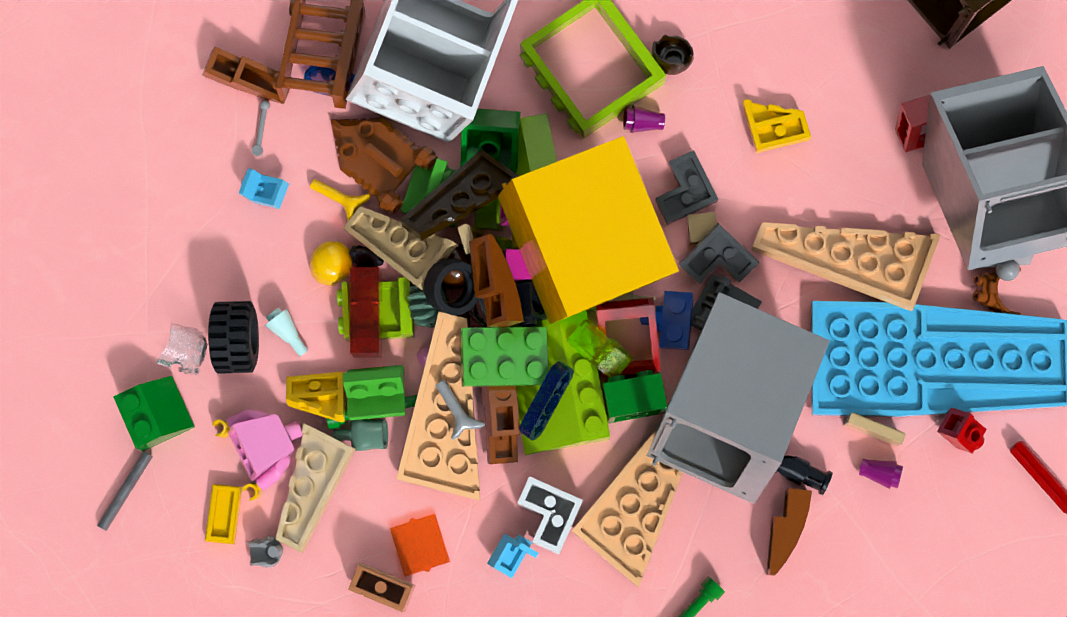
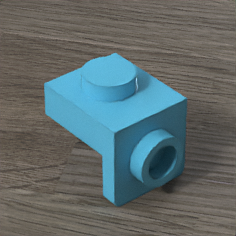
M249 168L242 180L239 194L255 204L280 209L289 183L283 179L262 175Z
M504 533L487 564L513 578L526 553L534 558L539 553L530 548L532 542L517 534L514 539Z

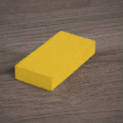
M212 484L205 536L206 542L235 545L243 487Z

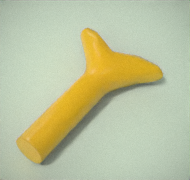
M314 179L310 185L312 190L343 205L348 221L355 211L370 199V194L348 196L317 179Z

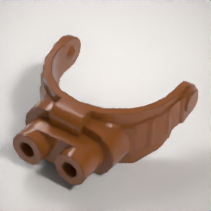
M996 271L993 273L985 272L982 275L976 274L973 277V284L976 285V290L973 293L974 301L987 306L992 312L1021 315L1019 312L1007 309L1002 304L998 295L1000 278Z

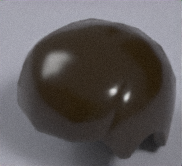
M663 35L658 42H653L652 56L665 74H680L692 64L694 52L686 39L679 36Z

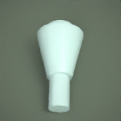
M277 308L266 317L269 322L265 326L286 343H289L299 357L308 351L307 347L298 337V332L288 309L282 311L280 308Z

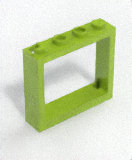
M583 0L520 43L521 53L519 56L523 60L524 65L527 68L532 67L537 74L535 79L543 90L548 89L553 96L551 102L559 112L564 111L569 118L567 124L570 129H573L576 134L579 132L583 139L623 113L626 107L630 108L664 85L667 75L611 0ZM596 8L648 79L586 120L535 51V48Z

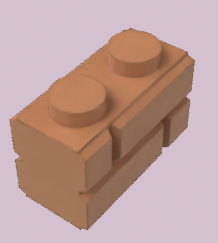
M359 562L348 590L400 612H405L416 585Z

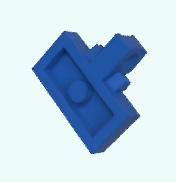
M664 291L663 306H656L655 312L657 332H661L659 345L661 349L689 350L694 300L693 292ZM640 317L642 325H649L648 317Z

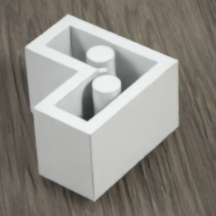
M529 476L518 500V505L544 516L532 543L559 555L583 500Z

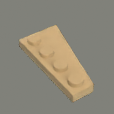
M362 206L357 209L343 228L421 290H424V280L429 269L438 261L447 259L457 247L455 242L434 234L421 241L403 228L401 222Z
M305 423L301 432L303 433L301 444L297 449L295 457L297 461L294 473L289 481L288 487L290 489L287 502L284 503L276 540L301 553H304L356 450Z

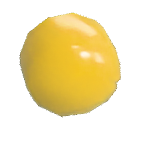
M327 241L320 244L314 249L310 257L309 268L311 276L318 283L328 286H334L346 279L353 266L352 257L349 254L350 250L338 241Z

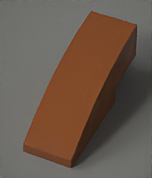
M217 47L212 49L202 76L280 104L285 103V101L279 99L277 90L273 88L274 75L279 73L278 71L244 56L240 58Z
M487 234L469 241L475 298H484L487 327H508L524 322L521 302L513 275L494 236Z
M792 488L785 490L783 517H771L766 575L775 576L787 562L796 547L810 509L811 490Z

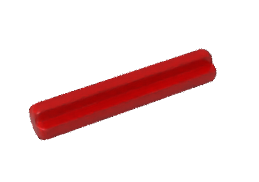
M1023 441L1015 443L1010 448V453L1062 512L1067 514V490Z

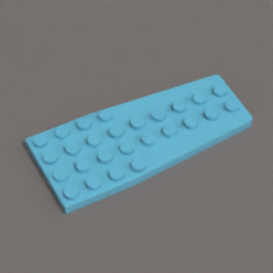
M811 302V332L830 340L811 387V415L849 416L854 412L867 417H907L948 414L951 407L972 413L1067 406V320L918 304H915L911 312L888 302Z

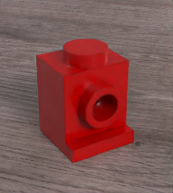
M951 407L937 432L957 449L973 454L975 450L983 446L985 441L983 436L987 429L975 420L971 413ZM959 421L960 425L957 428L956 432L952 431L956 423Z

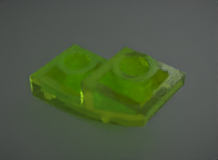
M590 319L583 320L567 340L584 358L609 377L620 375L633 359L614 338L608 339Z

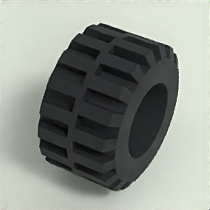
M251 301L215 302L209 316L208 344L210 360L217 374L253 373L257 365L259 328L257 313Z

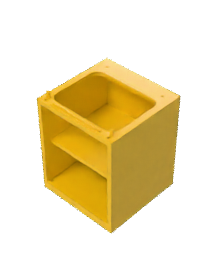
M624 136L516 177L507 185L506 183L502 184L503 190L498 195L499 201L549 324L679 272Z

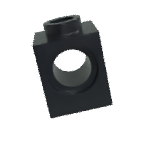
M533 282L516 284L524 322L520 323V326L533 327L537 326V321L547 320Z

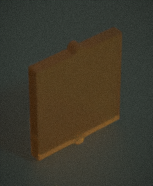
M436 514L417 520L411 518L408 523L390 528L405 577L422 571L430 572L431 568L450 562Z

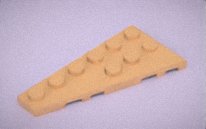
M762 222L751 251L912 312L941 234H930V236L915 235V232L898 234L887 233L886 230L841 228V230L826 229V226L808 228L798 227L796 224Z
M439 311L396 479L480 501L476 429H466L458 438L451 439L455 418L435 386L445 379L463 411L475 419L473 388L462 387L460 329L468 328V320L464 317Z
M658 428L572 530L575 535L638 588L683 472L659 461L654 466L652 465L654 459L646 456Z

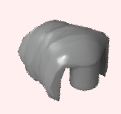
M266 536L262 539L257 538L247 541V545L250 548L251 560L249 563L251 566L271 568L279 563L284 549L275 537Z

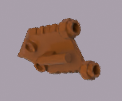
M382 117L369 118L368 120L366 118H361L360 120L352 119V121L350 119H331L334 138H336L335 145L338 146L336 150L337 154H339L340 170L348 177L355 179V182L358 185L361 184L363 189L369 190L372 196L375 195L379 201L380 208L387 213L395 214L403 204L400 196L395 191L416 165L421 169H432L436 159H438L435 155L436 153L428 146H416L415 142L409 141L406 135H402L398 129H394Z

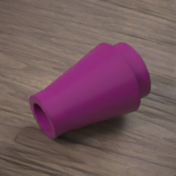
M635 105L632 108H625L623 115L624 130H630V133L664 129V113L654 112Z
M863 458L859 475L888 489L891 487L898 488L903 466L898 465L897 461L867 460Z

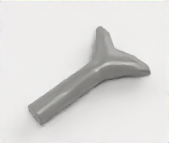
M445 379L435 385L455 418V426L451 436L452 440L458 438L466 429H478L485 426L484 422L475 420L463 411Z

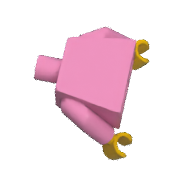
M246 409L228 417L227 421L215 420L212 426L218 427L223 424V431L215 436L220 438L230 436L251 481L256 479V483H249L242 488V492L250 487L254 488L255 495L249 499V501H253L261 496L262 490H266L282 477L290 464V455L294 451L291 441L301 437L303 433H301L302 429L297 421L283 426L277 414L269 415L267 412Z

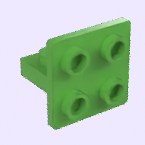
M436 159L435 165L430 170L421 169L416 165L401 208L402 213L407 214L457 170L450 169L448 161ZM456 222L449 225V227H455Z
M403 365L350 369L347 373H343V385L347 396V416L349 420L404 416L406 414Z

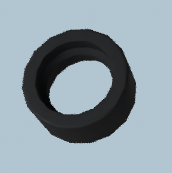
M453 258L442 259L435 263L427 272L424 280V294L427 302L434 309L450 315H462L471 310L479 299L475 298L472 265ZM458 270L464 277V290L457 301L446 303L441 296L442 281L449 272Z

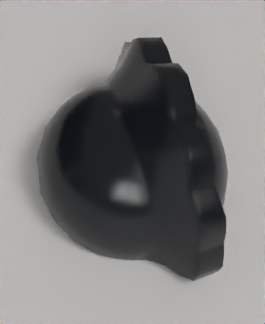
M361 245L352 246L349 251L354 268L360 272H371L384 263L383 259L367 247Z

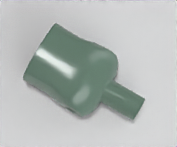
M385 419L353 420L350 429L334 430L333 438L339 441H351V446L356 449L355 451L386 449L388 446V424Z

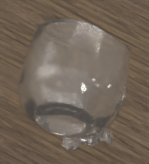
M172 323L169 343L161 353L156 364L168 368L172 367L173 364H179L182 367H179L178 372L189 375L199 374L201 372L199 367L204 363L208 351L206 337L196 328Z

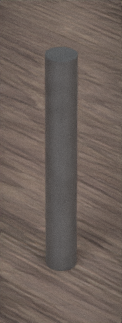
M144 451L141 453L98 522V527L105 531L108 530L153 456Z

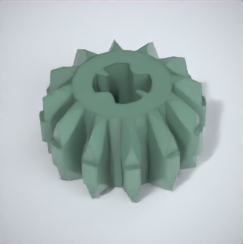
M441 284L442 299L448 303L449 299L446 297V289ZM416 285L411 286L409 289L410 295L407 297L411 319H414L416 326L435 327L439 310L434 309L427 302L424 290H421Z

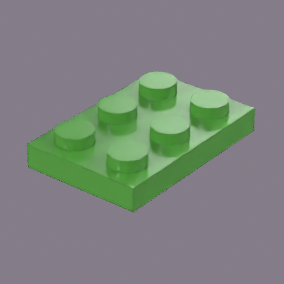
M547 327L460 329L462 387L537 386L549 384Z

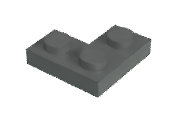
M694 150L668 162L679 187L655 198V202L667 225L718 202L719 199Z
M717 223L679 262V265L699 284L719 264L740 283L760 262L727 230Z

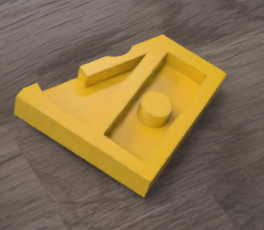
M748 99L743 100L742 106L756 153L811 139L804 111L792 108L783 109L773 104L768 106L756 104Z
M343 371L286 377L287 405L338 422H345Z

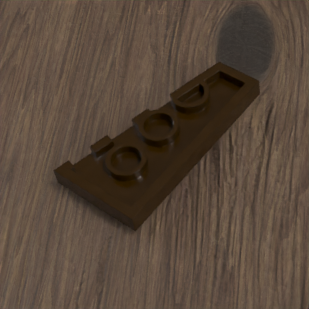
M481 149L400 219L401 225L419 240L423 241L496 200L503 190L502 184L506 183L507 185L512 179L519 177V175Z

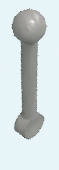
M268 100L260 102L261 115L256 145L252 147V153L257 157L263 154L261 144L266 113L270 108Z

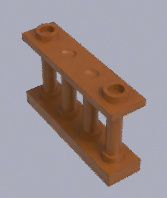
M291 0L289 5L290 25L280 71L274 75L273 88L277 90L281 101H286L288 88L328 93L333 99L335 108L346 109V97L350 90L365 15L363 0H351L350 6H345V8L306 4L305 0ZM311 15L343 19L344 23H346L345 31L341 30L340 33L301 28L303 16ZM298 39L339 44V47H341L340 55L327 57L296 53ZM293 63L333 68L334 72H336L335 80L323 82L292 78Z

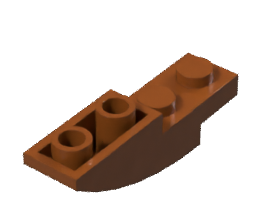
M516 386L481 387L482 405L485 406L487 463L503 464L518 462L517 435H520Z

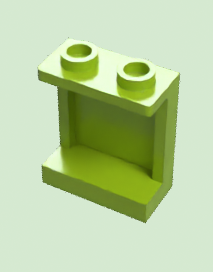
M406 277L398 278V281L355 284H349L348 281L342 282V289L337 290L338 306H343V317L338 318L339 334H344L347 342L415 338L414 319L410 317L411 311L408 308L409 300L407 299L410 295L409 289L412 286V282Z

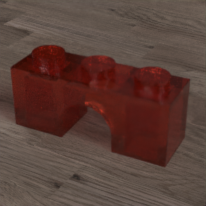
M379 267L350 268V354L354 358L382 357V328L380 322L382 272Z

